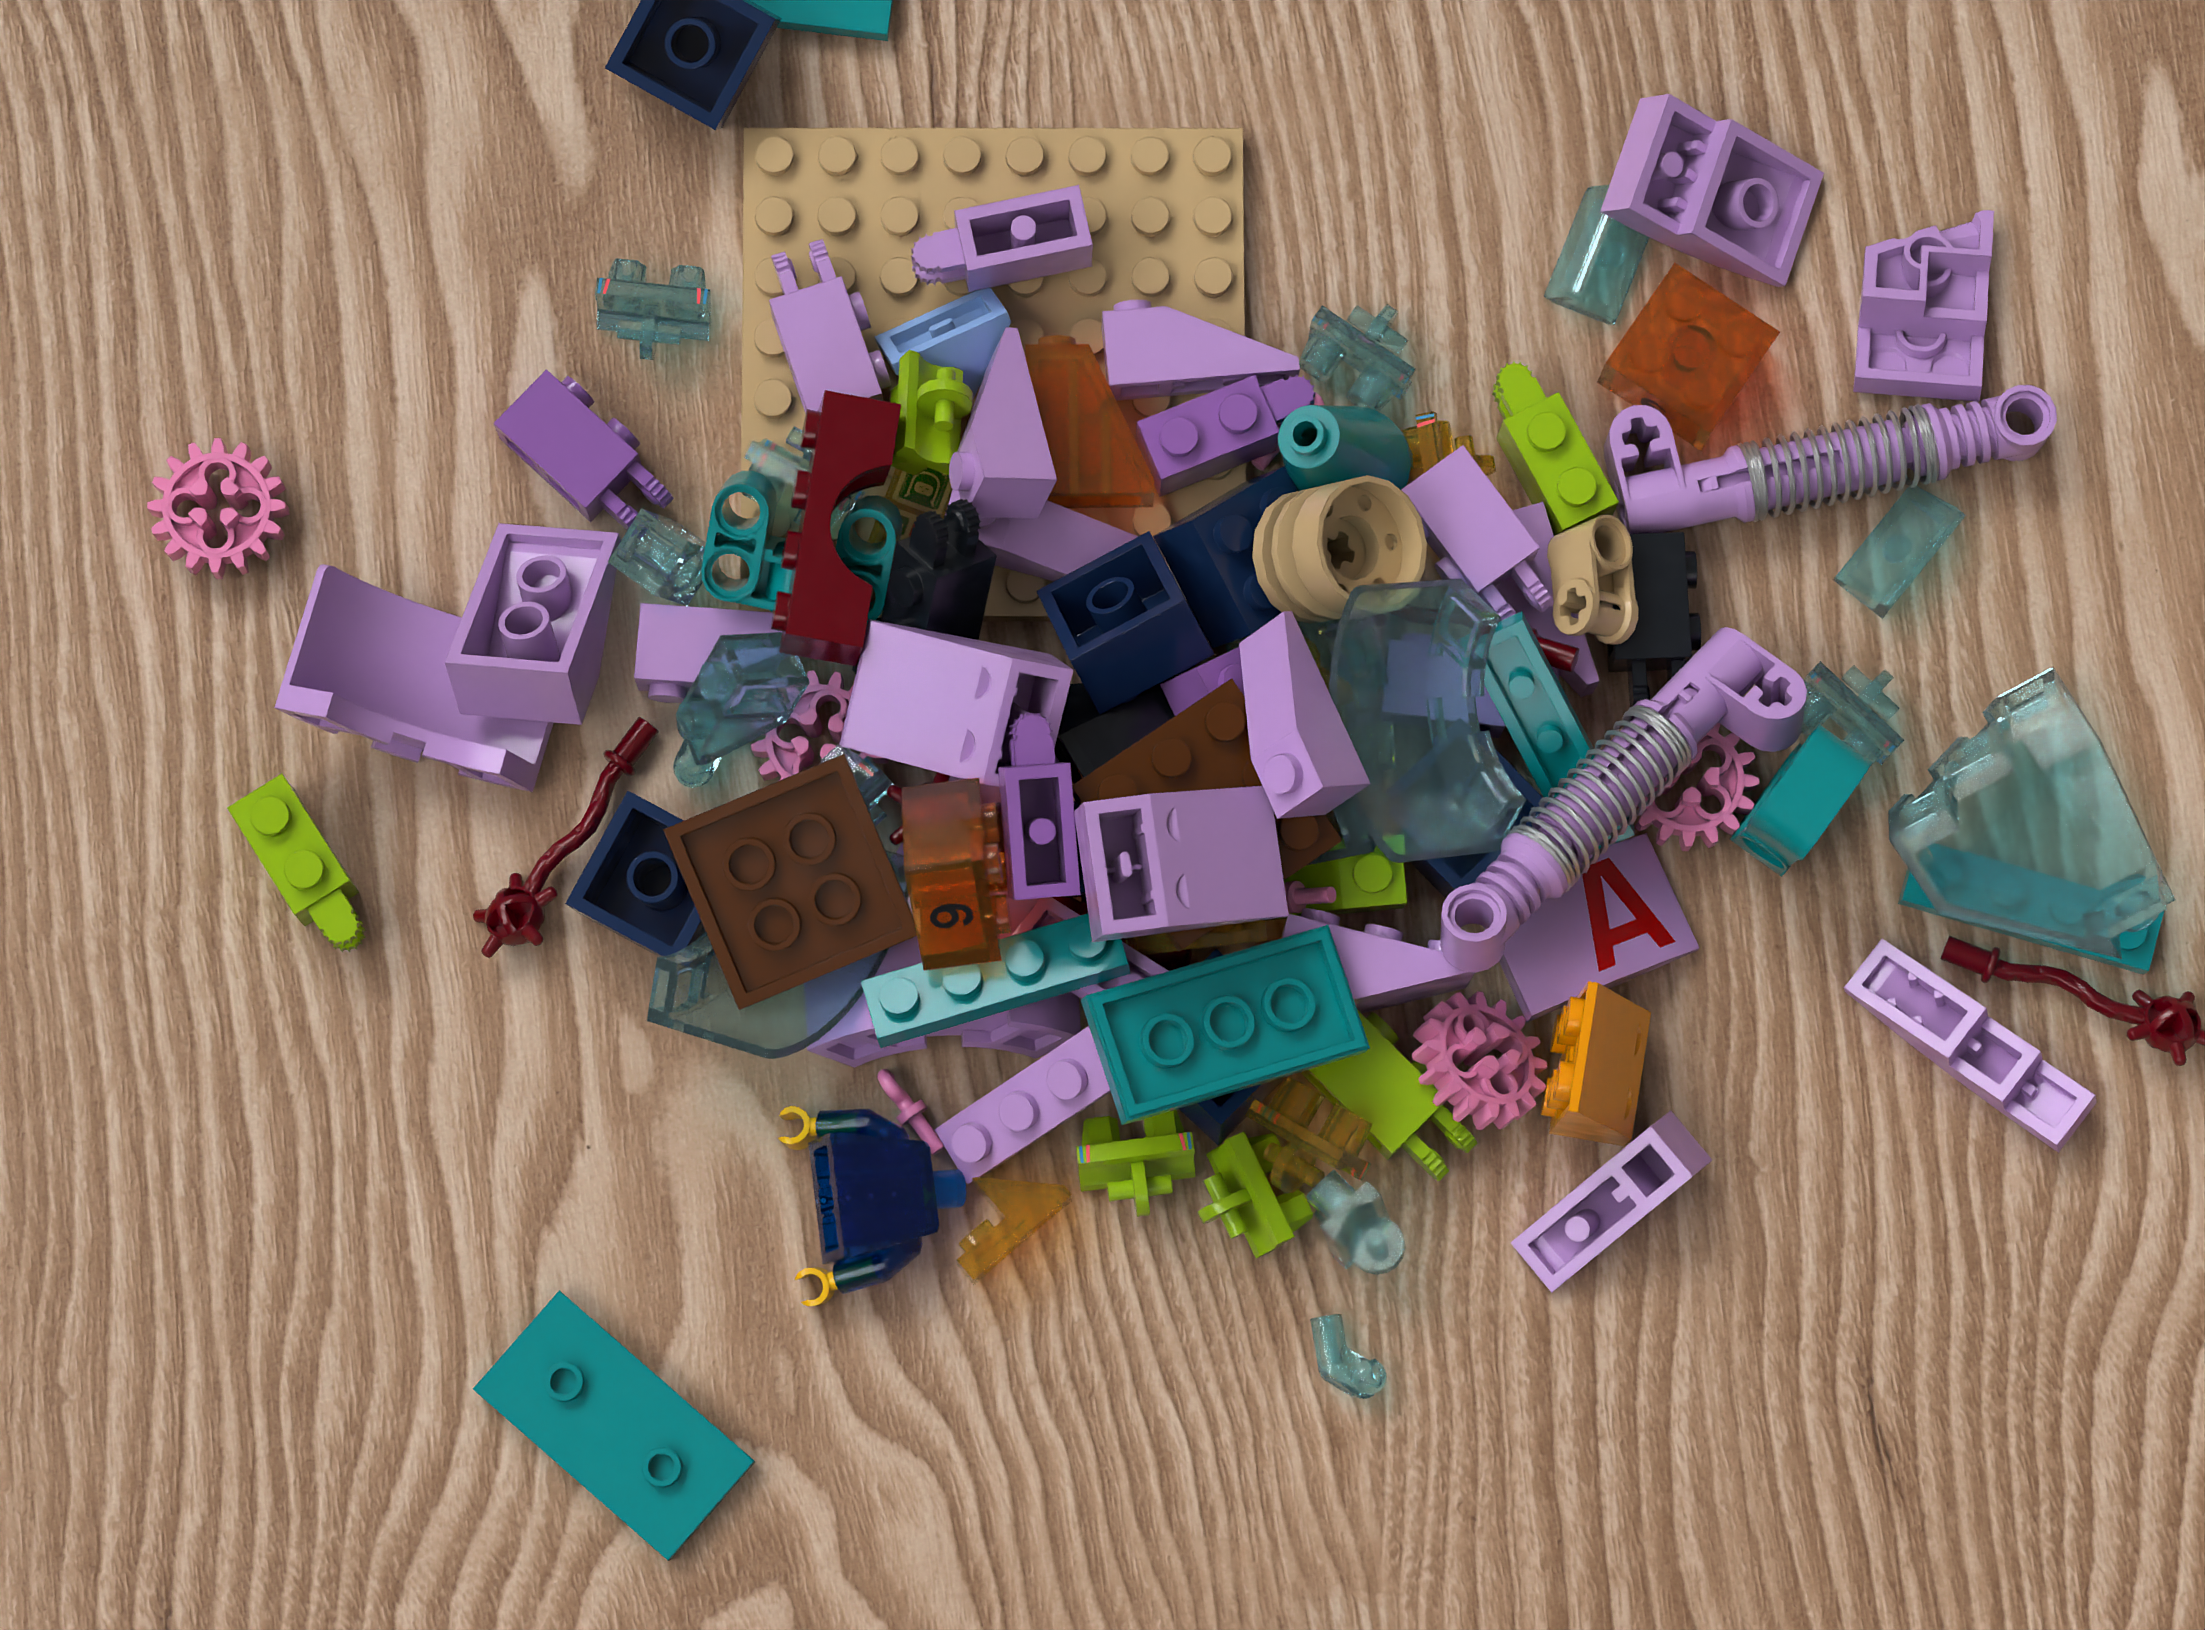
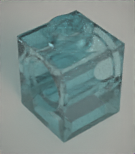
M641 508L608 563L654 596L688 606L703 583L701 568L706 542L677 521Z

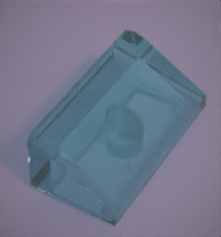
M1609 185L1591 186L1584 193L1544 297L1572 311L1608 325H1615L1649 237L1601 213L1600 211Z
M1918 486L1914 488L1908 487L1833 580L1883 619L1966 515L1957 507Z

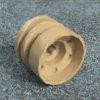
M1366 475L1281 495L1265 509L1255 529L1252 558L1258 583L1270 603L1281 612L1292 611L1296 621L1315 624L1398 607L1414 593L1423 575L1427 541L1422 519L1408 495L1388 480Z

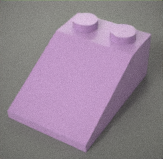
M498 523L445 660V666L460 714L582 725L600 673L621 546L619 533Z

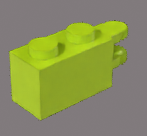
M1514 361L1512 364L1506 363L1504 368H1500V373L1496 376V384L1494 383L1492 395L1495 396L1494 402L1499 403L1497 408L1504 419L1496 439L1532 505L1540 502L1544 503L1553 535L1555 536L1598 516L1613 515L1619 501L1560 393L1557 392L1546 397L1536 377L1531 376L1532 371L1527 369L1528 366H1523L1522 362L1516 364Z
M281 773L227 807L299 921L304 926L314 921L319 930L323 932V936L329 938L328 942L334 944L333 947L335 949L339 948L342 952L344 950L350 952L354 948L357 950V946L363 944L361 941L365 938L364 931L366 929L362 927L363 922L358 921L359 916L348 899L358 894L359 891L284 775Z
M1358 1011L1370 1049L1365 1053L1300 1073L1387 1160L1402 1147L1430 1176L1440 1181L1449 1172L1445 1161L1415 1133L1430 1119L1445 1134V1137L1453 1146L1465 1153H1468L1478 1144L1477 1140L1461 1122L1458 1123L1453 1120V1114L1444 1104L1436 1106L1432 1102L1438 1090L1434 1084L1423 1085L1418 1080L1427 1071L1426 1065L1416 1061L1410 1063L1393 1046L1399 1040L1393 1029L1376 1013L1371 1012L1365 1018Z

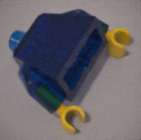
M790 1106L784 1108L779 1114L783 1120L802 1119L804 1122L803 1130L798 1136L792 1138L784 1136L778 1139L789 1149L802 1150L809 1146L822 1264L835 1263L833 1271L830 1272L820 1267L805 1268L797 1273L795 1280L807 1278L813 1274L819 1277L823 1283L821 1295L816 1299L801 1302L803 1305L808 1307L823 1305L832 1298L835 1290H839L842 1294H847L889 1281L920 1255L923 1245L922 1238L938 1233V1209L959 1208L966 1201V1182L960 1169L933 1171L928 1143L920 1140H910L905 1128L871 1109L820 1111L817 1117H810L801 1108Z

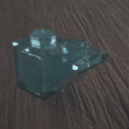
M782 632L720 635L675 714L679 734L687 741L696 765L709 764L784 724L789 719L810 682L799 656L779 653Z

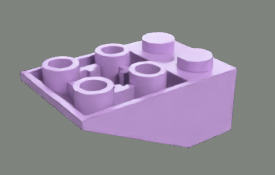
M869 619L839 745L972 782L999 787L998 767L1011 766L1010 740H1012V735L1009 733L1012 728L1010 725L1014 724L1013 719L1019 718V714L1023 716V714L1026 715V712H1029V714L1032 712L1033 714L1036 713V715L1040 713L1041 717H1046V721L1051 723L1050 729L1053 731L1050 733V736L1054 738L1055 748L1073 669L1048 653Z
M1263 786L1153 793L1083 802L1074 811L1092 942L1289 916L1274 810Z
M1304 908L1302 909L1301 917L1289 914L1281 938L1329 925L1356 1008L1361 1014L1465 989L1475 972L1462 971L1452 966L1443 956L1440 946L1441 940H1428L1426 948L1402 942L1403 933L1386 926L1366 924L1364 932L1339 926L1340 917L1321 910Z

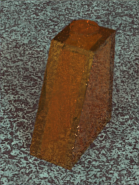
M1064 335L1044 336L1038 339V344H1025V358L1057 481L1047 500L1066 508L1153 507L1155 493L1154 478L1090 345L1076 344L1075 338Z

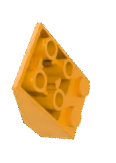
M1588 981L1577 997H1569L1568 1005H1563L1561 1015H1556L1550 1052L1559 1053L1561 1057L1558 1069H1553L1551 1078H1546L1540 1115L1551 1117L1549 1134L1625 1147L1632 1140L1651 1012L1596 982Z

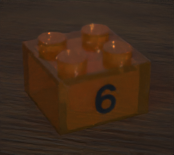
M1674 263L1606 361L1597 383L1632 406L1647 405L1659 410L1667 418L1674 434L1702 451L1770 352L1780 331L1677 263Z
M979 778L903 787L904 872L923 970L1002 961L1000 934L1012 933L1007 894L998 895V892L1008 891L1005 853H1000L998 843L991 844V842L1001 840L996 802L984 803Z

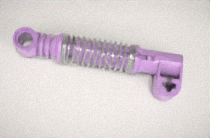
M2017 385L2007 389L2001 396L1983 399L1981 405L1977 401L1966 403V408L1960 404L1952 406L1949 411L1947 408L1938 409L1930 403L1909 406L1908 409L1905 407L1901 409L1900 423L1895 412L1889 410L1886 414V421L1878 413L1874 414L1872 424L1869 423L1866 417L1862 416L1859 419L1858 427H1856L1852 420L1848 419L1845 423V430H1842L1841 426L1834 422L1831 426V433H1828L1826 427L1821 425L1817 430V436H1814L1812 430L1807 428L1804 431L1803 439L1800 438L1797 432L1793 431L1790 435V442H1787L1785 437L1779 434L1776 438V445H1773L1771 440L1765 437L1762 441V448H1759L1754 440L1750 443L1746 441L1743 444L1738 443L1735 446L1728 447L1721 457L1681 465L1672 428L1667 418L1655 408L1647 405H1633L1622 410L1614 418L1604 444V459L1612 490L1619 501L1616 507L1618 516L1629 534L1664 533L1736 517L1743 523L1762 521L1767 513L1776 518L1781 510L1787 515L1792 514L1795 507L1799 511L1804 512L1808 504L1817 509L1821 506L1822 501L1831 506L1836 498L1842 503L1847 502L1850 495L1854 499L1859 500L1864 492L1870 497L1875 496L1877 489L1886 494L1890 491L1891 486L1900 491L1905 483L1909 487L1914 488L1919 480L1925 485L1930 484V482L1936 483V481L1946 479L1951 470L1960 467V463L1967 467L1975 465L1976 460L1979 464L1989 462L1991 457L1994 460L2023 461L2033 457L2045 444L2054 430L2057 413L2051 397L2042 389L2032 385ZM2010 412L2026 414L2034 424V433L2021 435L2014 432L2006 422V414ZM1637 433L1640 442H1650L1644 456L1645 468L1664 464L1665 469L1625 477L1624 472L1633 471L1639 457L1636 445H1626L1629 434ZM1908 468L1914 472V480L1912 482L1907 476Z
M1720 628L1651 700H1640L1633 707H1630L1624 713L1623 720L1616 721L1613 730L1606 731L1603 740H1597L1595 749L1588 750L1586 758L1579 759L1576 768L1569 769L1567 778H1561L1558 782V787L1550 788L1548 797L1541 798L1539 807H1532L1529 813L1530 816L1522 817L1520 825L1513 826L1500 845L1501 854L1496 861H1493L1487 867L1486 872H1482L1477 877L1475 883L1460 886L1449 893L1443 902L1441 913L1440 946L1446 960L1452 966L1462 971L1475 973L1488 970L1497 964L1504 954L1505 942L1518 930L1519 926L1528 920L1530 914H1533L1540 907L1541 903H1544L1548 898H1560L1578 882L1580 874L1587 873L1590 864L1596 863L1599 855L1605 854L1609 845L1616 842L1618 835L1624 834L1627 826L1633 825L1637 816L1642 815L1646 807L1652 805L1655 797L1661 796L1665 787L1670 786L1674 778L1679 777L1681 772L1685 771L1686 767H1689L1691 761L1698 753L1697 744L1717 723L1723 725L1750 746L1761 751L1776 752L1787 749L1794 744L1801 734L1807 694L1804 680L1795 670L1744 634L1732 628ZM1611 735H1615V737L1610 741L1609 739ZM1578 773V775L1573 779V775ZM1564 783H1569L1565 788H1563ZM1536 812H1541V813L1535 818ZM1531 822L1533 827L1526 826V823ZM1472 923L1480 924L1487 929L1479 933H1469L1462 930L1461 927Z

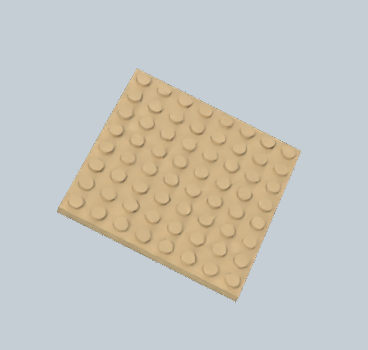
M744 128L741 471H755L763 474L772 482L775 488L777 506L772 536L786 538L787 530L799 531L802 510L791 508V498L797 469L808 471L812 449L800 447L806 414L771 314L769 300L783 295L771 256L785 251L787 258L792 261L797 277L795 281L800 290L821 283L818 273L814 271L810 261L809 243L823 239L836 278L842 276L848 295L860 292L871 328L862 330L861 333L867 351L870 353L880 350L875 336L971 293L968 292L966 279L944 284L936 282V285L933 283L927 285L926 282L920 283V279L915 278V272L912 271V266L914 265H912L911 255L913 254L911 248H914V242L919 241V237L923 238L925 234L932 236L934 232L955 228L954 210L1076 185L1080 187L1093 244L1092 267L991 287L1008 312L1011 320L1009 328H1018L1057 477V481L1047 500L1136 536L1150 531L1153 537L1246 482V463L1159 497L1135 441L1137 421L1207 393L1108 401L1102 339V311L1114 310L1113 306L1127 300H1147L1151 302L1152 307L1167 306L1245 336L1243 128ZM881 352L891 386L883 388L881 391L883 401L890 402L891 390L898 385L899 375L895 374ZM977 391V393H976V395H975V397H974V399H973L972 408H973V405H974V403H975V400H976L978 391ZM971 411L961 418L960 442ZM769 439V440H771V441H770V443H769V445H768V447H767V449H766L764 455L762 456V455H760V454H761V452H762V450H763V448H764V446H765L767 440ZM774 442L776 444L774 446L772 455L769 460L766 457L768 455L772 443ZM892 466L884 485L864 489L860 498L865 496L884 497L889 499L898 510L917 517L924 513L892 501L903 473L902 470ZM741 492V517L754 518L759 516L760 506L757 500L752 495ZM859 492L854 494L849 504L845 503L847 500L845 499L831 515V536L835 548L841 524ZM951 493L945 506L944 512L942 514V519L946 514L945 510H947V505L949 504ZM863 517L855 521V530L864 541L876 543L881 529L887 535L884 525L874 518ZM740 557V579H743L750 574L746 561ZM995 566L983 622L1050 621L1036 591L1054 581ZM873 587L870 602L876 599ZM740 604V610L771 612L768 609Z

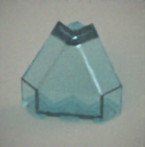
M2051 667L1997 696L1982 712L1988 722L1983 729L1971 739L1968 737H1958L1928 769V772L1934 779L1917 798L1913 794H1904L1888 811L1889 840L1940 915L2122 959L2119 934L2124 931L2136 932L2149 926L2156 920L2159 913L2167 910L2166 905L2175 901V897L2101 739L2055 668Z

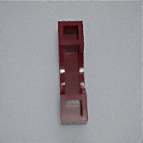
M825 390L818 411L809 409L806 411L800 447L812 449L808 471L797 469L791 498V508L802 510L799 531L787 530L781 560L782 569L792 570L789 593L777 591L771 621L772 630L782 631L779 653L856 666L864 645L873 586L851 572L839 557L831 536V515L849 496L864 489L885 484L892 465L901 404Z

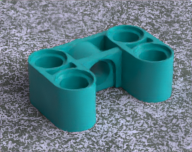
M741 471L733 474L716 495L711 509L701 572L706 590L715 598L725 602L764 608L773 612L777 591L789 593L792 570L781 568L785 538L772 536L777 506V493L772 482L758 472ZM737 492H745L752 495L760 506V515L754 518L738 516L729 504V496ZM865 496L858 499L849 508L839 529L835 548L847 568L860 579L873 586L876 599L870 602L867 625L869 619L876 620L883 610L896 543L900 541L902 532V517L898 508L889 499L881 496ZM863 517H871L878 520L884 525L887 538L878 543H869L862 540L855 530V521ZM725 554L740 556L746 561L750 575L743 579H733L726 576L719 566V557Z
M1818 724L1804 744L1799 743L1790 753L1754 803L1752 811L1743 818L1740 827L1730 837V840L1782 877L1793 863L1798 859L1802 861L1810 852L1873 762Z

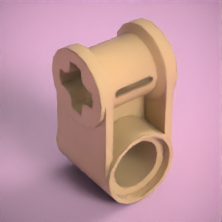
M1612 515L1598 516L1555 535L1548 544L1547 558L1551 568L1554 601L1552 615L1559 631L1570 636H1581L1585 633L1595 634L1601 642L1618 645L1628 640L1634 632L1638 621L1639 608L1635 598L1631 536L1625 525ZM1613 605L1619 606L1620 610L1612 609ZM1571 613L1578 614V619L1573 618Z

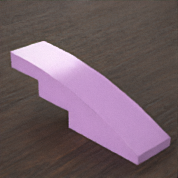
M1883 938L1844 987L1845 992L1906 1042L1991 1106L2058 1153L2097 1103L2095 1094L2044 1061L2040 1050L1990 1018L1986 1007Z

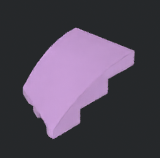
M1983 210L1977 212L1971 222L1939 231L1936 225L1918 230L1912 236L1905 239L1892 238L1866 246L1853 392L1980 401L1994 211Z

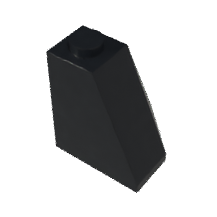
M1181 674L1168 678L1140 693L1132 701L1121 703L1101 715L1083 683L1070 684L1054 749L1055 755L1060 762L1071 763L1072 784H1075L1175 717L1160 684Z

